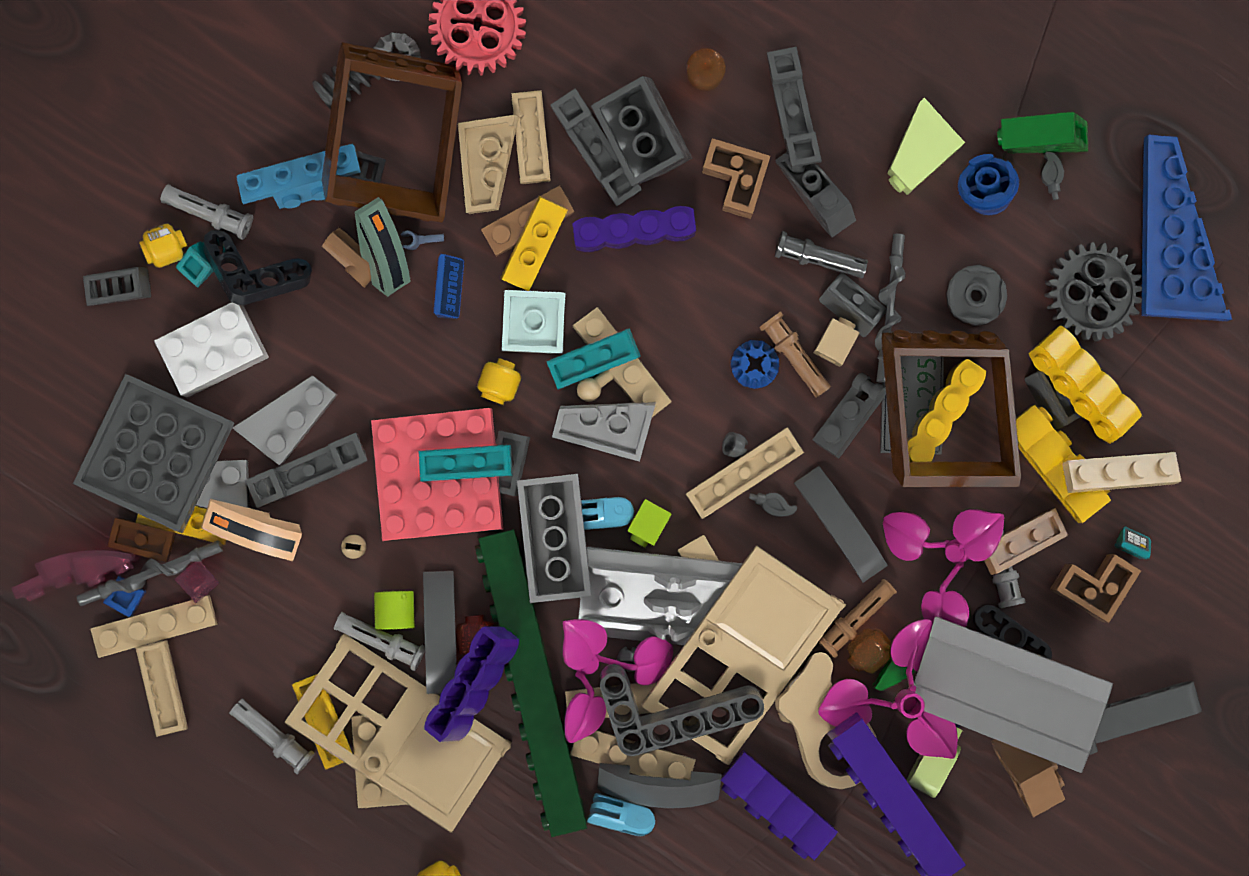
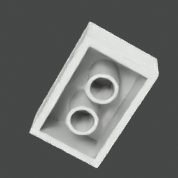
M234 303L219 308L154 340L180 395L184 397H190L269 358L244 305Z

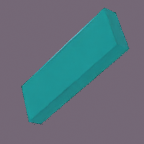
M629 328L546 362L557 389L637 359L641 355Z
M511 445L419 451L420 482L513 476Z

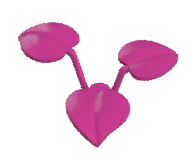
M978 509L965 510L957 515L953 524V534L956 539L932 543L926 542L930 534V528L920 516L910 512H893L884 517L883 528L886 542L896 557L905 561H912L922 555L923 547L946 548L945 555L947 559L955 563V567L941 584L940 592L929 591L924 595L921 605L924 619H930L934 622L937 616L966 627L969 620V607L966 600L955 591L946 592V588L957 572L964 567L965 561L968 559L983 561L991 557L995 552L1003 533L1004 514Z
M585 619L563 621L564 662L568 667L577 671L575 676L581 680L587 689V694H576L568 705L565 716L566 740L569 743H574L588 737L599 729L605 719L606 705L604 699L600 696H594V689L585 677V675L593 674L598 669L599 662L617 664L624 669L635 670L634 679L638 684L651 685L662 677L671 664L673 645L666 639L662 640L656 636L645 638L635 650V664H627L599 655L607 643V633L602 625Z
M930 619L912 622L901 629L892 641L891 659L896 665L907 667L906 675L909 685L908 689L901 690L896 695L895 701L868 699V690L864 684L855 679H844L838 681L829 689L818 708L819 715L829 724L838 726L857 712L864 722L868 724L872 719L870 704L898 709L907 718H917L908 724L906 731L907 741L914 751L924 756L954 759L958 745L956 725L953 722L924 711V700L915 692L916 686L914 685L912 675L913 669L917 672L919 670L933 622Z

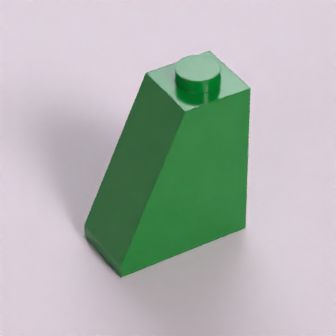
M1074 112L1001 119L1002 128H998L997 132L999 145L1010 154L1088 151L1087 121Z

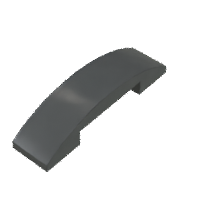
M797 47L767 52L777 113L791 168L820 163L822 160L802 81L803 74Z
M573 89L550 105L571 141L616 207L642 191L639 184L631 185L610 142L576 89Z
M353 433L328 444L324 448L280 467L272 468L245 481L256 507L260 508L367 462L368 458L358 434Z
M819 466L794 482L810 508L814 510L846 556V560L862 583L888 566L855 514Z
M454 571L423 572L427 694L442 693L446 684L454 679L455 675Z
M600 763L597 789L612 797L633 804L656 808H686L719 800L722 774L691 771L690 780L630 775V766Z

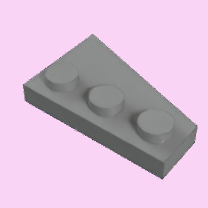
M311 376L234 426L233 429L279 466H282L333 402L337 394L316 377Z
M656 402L560 406L552 437L640 462Z
M248 460L217 461L196 505L207 508L210 499L249 508V488L245 481L249 479Z

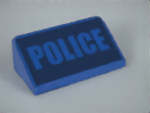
M440 254L438 258L434 314L437 317L459 318L464 260L446 254Z

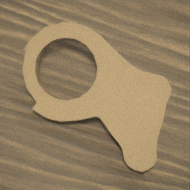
M819 652L811 655L803 670L788 682L784 692L776 698L775 706L779 712L780 720L791 723L794 727L808 774L824 786L845 789L857 784L853 782L847 772L838 776L830 774L824 769L819 758L818 751L821 740L826 733L836 727L826 722L818 713V708L832 687L831 674L833 670L831 658L826 653ZM868 723L867 726H868L869 729L872 731V733L874 734V736L877 737V736L875 735V733H874L872 727H871L870 724Z

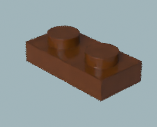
M115 518L107 547L169 562L176 533Z

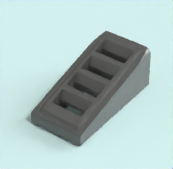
M133 267L83 276L87 306L151 297L148 269L145 267ZM122 277H124L126 293L124 294L121 282ZM108 279H111V280H112V287H113V294H114V295H112V296H111V294H110V287H109V280H108ZM96 281H100L102 297L98 298Z

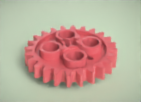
M440 0L442 4L433 2L432 9L437 13L429 14V21L435 24L428 26V33L437 35L431 38V45L440 44L436 54L438 56L447 54L445 59L446 65L453 60L456 61V71H459L464 65L467 66L468 75L472 73L473 68H478V72L482 76L484 67H488L492 73H495L496 63L505 68L507 65L505 57L514 60L516 54L513 49L521 50L522 43L517 39L525 38L526 32L519 28L526 25V19L517 18L523 14L524 10L523 7L514 8L517 0ZM460 4H468L472 7L473 11L469 14H462L457 10V7ZM491 9H496L501 12L502 17L498 20H493L487 16V12ZM451 20H456L459 23L452 24ZM475 22L481 23L479 31L473 30ZM501 28L504 32L500 33L495 29ZM461 32L467 36L468 40L464 43H457L452 39V35ZM486 38H492L498 45L493 49H488L482 45V41Z

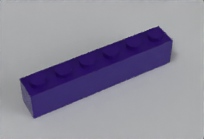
M857 712L827 733L832 740L828 746L838 760L843 757L849 764V767L845 769L855 784L862 782L867 789L863 796L873 809L879 806L884 815L880 819L888 831L892 833L896 830L901 837V840L897 842L907 857L913 854L919 862L914 867L920 876H952L966 866Z

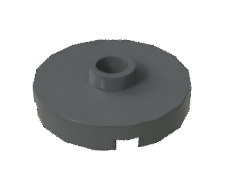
M982 265L967 266L957 272L949 281L946 290L947 306L952 315L962 323L972 326L985 325L996 319L1004 310L1007 301L1006 284L992 268ZM972 291L980 293L981 298L979 301L972 300Z

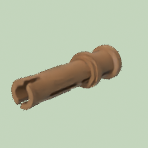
M780 311L759 328L761 331H766L775 344L774 349L785 355L809 387L814 397L817 398L827 391L831 385L797 341L799 339L797 336L799 335L790 330L782 319L783 314Z
M882 579L844 618H837L834 621L835 625L820 638L818 643L835 659L838 656L837 652L849 640L853 641L856 638V631L897 591L889 582Z

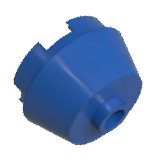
M983 154L971 159L958 180V191L961 198L973 210L983 215H995L1004 211L1013 200L1019 187V177L1012 164L1008 160L1006 162L1002 159L994 158L993 154Z

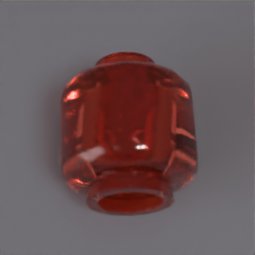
M483 615L465 616V622L459 623L455 628L457 651L462 655L469 653L475 634L485 626L495 627L491 621H484Z

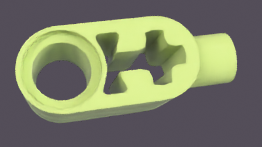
M956 727L959 739L963 730ZM957 745L954 759L929 757L920 754L908 775V784L935 798L960 754L961 747Z

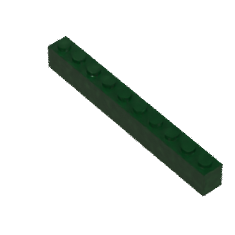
M516 530L478 538L480 545H476L475 550L478 562H484L487 574L482 575L486 593L492 592L494 604L489 605L493 623L499 622L500 627L506 628L519 639L518 649L509 663L504 664L507 681L514 682L516 693L511 694L515 712L521 711L523 723H519L518 726L522 742L528 740L530 752L526 753V760L529 771L535 770L538 781L533 783L536 800H542L545 812L540 813L544 831L550 830L551 838L587 829L588 824L568 742L565 737L563 721L534 603H530L528 578Z

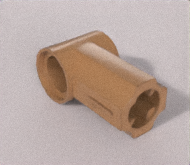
M340 228L333 231L327 237L322 247L345 267L344 270L365 288L371 281L369 263L361 257L360 246Z

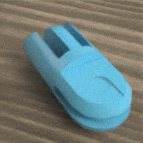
M612 497L581 500L584 530L622 527L629 524L634 517L633 505L626 498Z
M598 793L594 794V803L591 804V814L588 816L587 823L634 836H645L653 830L655 816L649 808Z

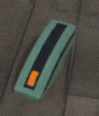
M378 197L355 211L361 257L369 263L372 285L388 297L411 281L398 233L383 200Z

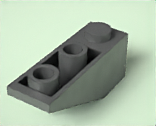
M787 152L775 160L813 216L831 237H834L856 221L849 200L817 163L791 168Z

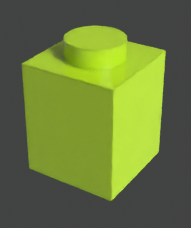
M645 499L628 529V532L632 533L630 540L646 548L648 543L654 546L672 514Z

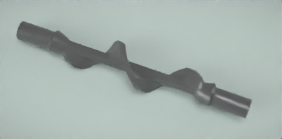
M893 234L891 256H889L891 263L890 283L881 289L878 295L880 302L887 307L885 326L879 330L875 338V346L879 351L876 379L878 383H885L882 333H891L892 326L899 323L902 318L896 312L894 306L897 284L906 277L905 271L902 268L905 235Z
M217 540L199 548L195 547L187 555L165 564L149 559L143 565L139 574L120 581L109 580L105 584H99L97 588L77 595V601L80 606H84L99 599L105 600L115 591L132 593L143 588L146 580L161 573L166 576L179 574L186 570L190 562H202V559L223 552L222 544Z

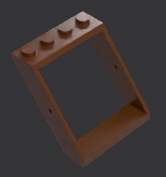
M344 42L341 43L338 53L321 180L325 202H330L337 206L346 205L362 208L379 197L383 200L388 212L394 216H408L427 222L436 221L443 223L462 87L459 71H456L455 65H446L436 61ZM350 71L446 90L433 193L336 175Z
M905 330L882 333L881 340L892 470L901 486L1019 487L1021 469L1009 349L995 333L982 331L979 334H967L962 331L940 334L931 330H925L922 333H910ZM900 356L991 357L1001 462H909Z

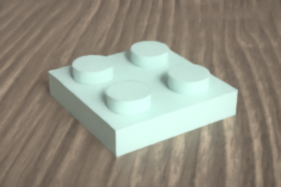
M505 290L502 351L563 354L565 293Z

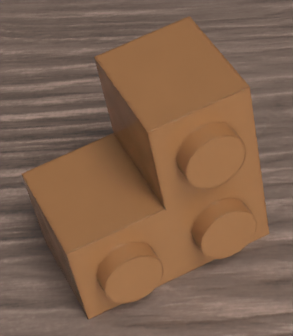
M712 138L702 173L730 182L722 211L751 219L770 156Z
M1107 554L1094 576L1089 575L1073 564H1065L1050 590L1099 621L1109 623L1141 570L1115 554Z
M994 739L991 741L999 761L1013 780L1019 797L1033 817L1065 800L1061 790L1065 784L1057 772L1058 766L1056 763Z

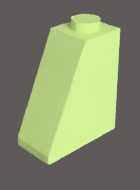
M925 98L917 105L887 173L890 176L888 179L890 184L899 193L904 191L906 195L911 193L965 143Z

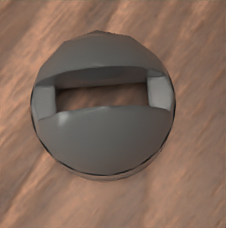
M729 432L723 440L722 451L724 455L739 458L747 452L745 445H748V441L741 434Z
M627 647L622 648L618 653L617 661L635 664L634 653L636 648L632 647L631 651ZM625 669V671H627V672H634V671H635V670L631 671V670Z

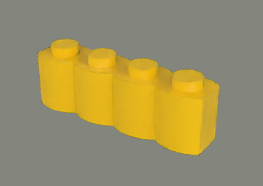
M1060 325L1049 333L1028 353L1034 366L1049 376L1054 388L1060 394L1070 399L1076 413L1090 421L1096 435L1107 443L1111 444L1122 437L1142 416L1136 404L1121 393L1116 382L1108 374L1101 371L1096 360L1080 347L1072 333Z
M969 359L959 362L951 369L946 379V386L937 391L929 405V411L917 420L912 431V437L907 439L909 462L932 461L935 447L941 445L947 439L952 428V422L965 412L969 403V396L976 393L984 383L986 370Z
M1035 405L1030 406L1016 417L1018 449L1078 523H1084L1111 501L1107 495L1110 490L1068 493L1062 463L1068 460L1085 458L1081 454L1076 456L1069 447L1072 445V442L1063 431L1057 432L1052 427L1050 422L1053 419L1045 408L1041 406L1038 409Z

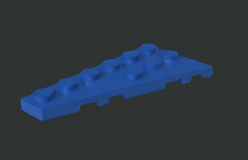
M1147 135L1144 137L1142 316L1230 321L1232 317L1230 310H1226L1222 297L1224 290L1216 277L1213 267L1215 261L1202 218L1198 217L1194 204L1197 202L1194 191H1190L1186 178L1188 171L1178 138Z

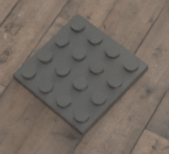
M125 374L73 484L183 534L235 423Z

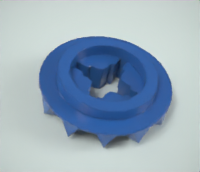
M750 340L735 350L731 359V370L735 379L743 386L753 389L762 388L775 379L779 371V358L774 348L764 341ZM746 354L754 359L765 356L761 363L764 375L756 369L749 371L747 374L745 373L750 365Z

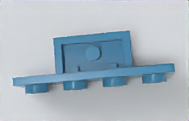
M354 145L341 146L339 148L336 175L346 177L360 173L361 170ZM325 151L237 175L242 203L246 204L273 196L279 209L295 208L301 203L311 200H324L321 180Z

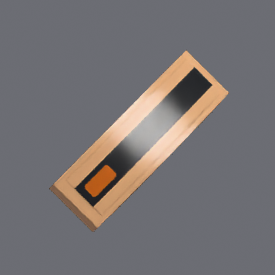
M213 499L209 501L201 525L202 529L235 544L290 561L294 560L302 536L299 524L270 518L267 512Z

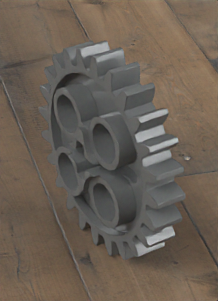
M1091 242L1087 244L1086 250L1081 244L1075 247V253L1072 250L1064 252L1066 260L1063 258L1055 260L1060 269L1053 268L1049 270V273L1055 278L1045 281L1047 286L1052 287V291L1044 294V296L1053 298V303L1049 304L1047 309L1057 310L1052 319L1062 318L1061 326L1066 329L1072 327L1071 333L1073 336H1077L1081 332L1083 341L1089 340L1091 334L1094 341H1100L1102 334L1106 339L1113 338V331L1117 334L1124 332L1122 324L1126 326L1133 324L1129 315L1134 316L1140 313L1133 307L1134 304L1142 303V299L1136 296V292L1142 291V287L1135 286V281L1139 280L1141 275H1132L1131 273L1136 264H1125L1128 257L1127 254L1116 257L1118 253L1117 247L1107 252L1106 243L1100 244L1097 250L1095 243ZM1090 263L1097 268V276L1095 278L1091 277L1088 273V265ZM1075 273H1077L1078 278H1079L1080 280H1077V279L1074 277V274H1075ZM1112 283L1119 288L1118 298L1113 297L1110 292ZM1070 286L1075 287L1078 291L1076 301L1069 296ZM1091 287H1096L1095 295L1097 297L1091 295L1094 291ZM1108 303L1114 307L1113 311L1110 309ZM1093 306L1100 310L1098 321L1093 319L1091 315V308Z

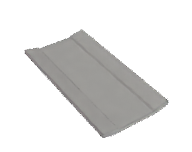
M586 547L592 596L581 597L579 619L594 621L602 625L606 630L607 637L643 641L645 638L656 636L662 640L666 639L670 644L685 645L743 563Z
M937 616L934 619L930 637L914 681L916 686L915 692L924 700L925 712L1080 773L1083 772L1113 686L1112 682Z

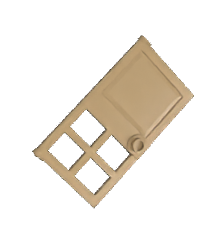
M755 546L641 705L651 713L669 709L658 701L674 679H677L704 698L722 693L736 672L766 691L763 696V715L755 721L743 724L728 746H725L709 734L692 739L715 754L716 758L724 764L730 765L739 749L846 604L843 600L838 599L834 595H829L758 546ZM697 647L728 666L712 689H709L681 670ZM719 707V708H721L722 710H724L725 712H728V710H727L726 708H724V707ZM692 716L689 721L684 719L683 723L685 725L692 726L696 724L699 719L695 716Z
M345 633L340 636L336 649L285 721L287 725L451 833L499 759L511 748L512 743L475 719L468 734L460 741L439 742L424 730V725L430 711L439 704L440 696L437 694H427L424 685ZM349 651L374 666L354 697L329 681ZM382 672L407 688L387 719L362 703ZM322 690L348 705L328 736L302 721ZM355 711L381 727L361 758H358L335 742Z

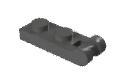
M863 372L859 373L855 377L850 390L813 438V441L839 459L884 399L886 387L880 383L874 384L869 376ZM864 392L869 394L865 402L859 399Z

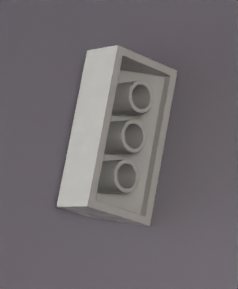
M578 474L518 480L517 486L530 603L592 596Z

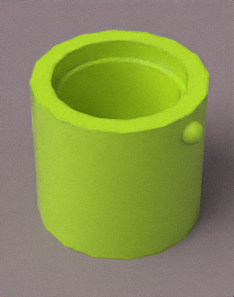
M414 591L374 592L375 629L415 628Z

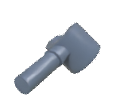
M404 231L400 235L403 237H413L412 244L402 246L408 250H415L420 244L444 241V234L424 236L417 235L411 231Z

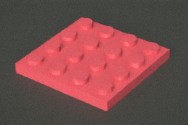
M492 408L371 420L382 541L504 529L499 477L420 482L419 451L496 445Z

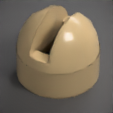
M349 535L342 541L341 550L346 557L357 559L365 553L366 542L359 535ZM346 543L361 545L360 551L345 549Z

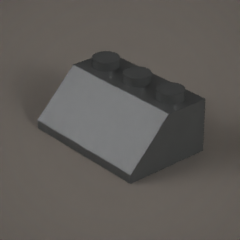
M642 76L591 105L632 186L663 175L693 159L652 78Z

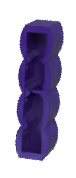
M686 206L673 207L665 212L645 210L634 216L618 213L610 215L603 220L596 217H585L572 223L575 248L582 252H594L605 246L620 249L631 246L635 242L642 245H653L664 239L685 241L695 236L696 233L694 209Z
M485 626L481 628L471 642L470 652L459 661L454 679L450 680L442 690L439 704L428 714L424 730L439 742L460 741L472 727L474 715L479 713L485 706L489 690L499 682L503 674L504 664L508 663L515 655L519 639L504 627Z
M744 750L722 775L721 781L724 785L721 789L734 800L738 796L747 803L744 808L756 819L763 816L771 823L768 829L781 840L784 836L789 838L794 843L791 848L803 859L810 856L815 860L838 833L830 823Z

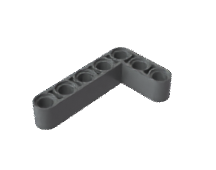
M609 664L603 668L600 674V689L618 747L622 753L628 756H637L759 719L764 712V702L760 691L753 686H743L640 717L625 669L617 664ZM611 676H616L622 682L620 685L612 687L606 684V680ZM747 698L757 700V704L752 708L742 706V702ZM619 705H627L631 710L625 715H620L615 712V709ZM717 707H724L728 710L726 715L722 717H716L712 714L713 710ZM687 716H695L699 719L692 726L683 723L684 718ZM663 724L669 727V730L664 734H656L653 731L657 725ZM629 733H634L640 738L635 743H628L624 740V737Z
M1194 682L1178 683L1107 704L1089 755L1098 752L1097 743L1202 712Z

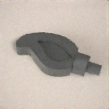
M1045 152L1043 156L1046 159V163L1040 174L1041 180L1045 186H1048V192L1052 194L1053 200H1058V192L1061 191L1060 184L1064 177L1063 165L1055 153Z
M758 492L757 495L753 493L749 495V499L755 500V504L760 505L770 515L789 516L797 510L796 505L789 506L778 493L762 494Z

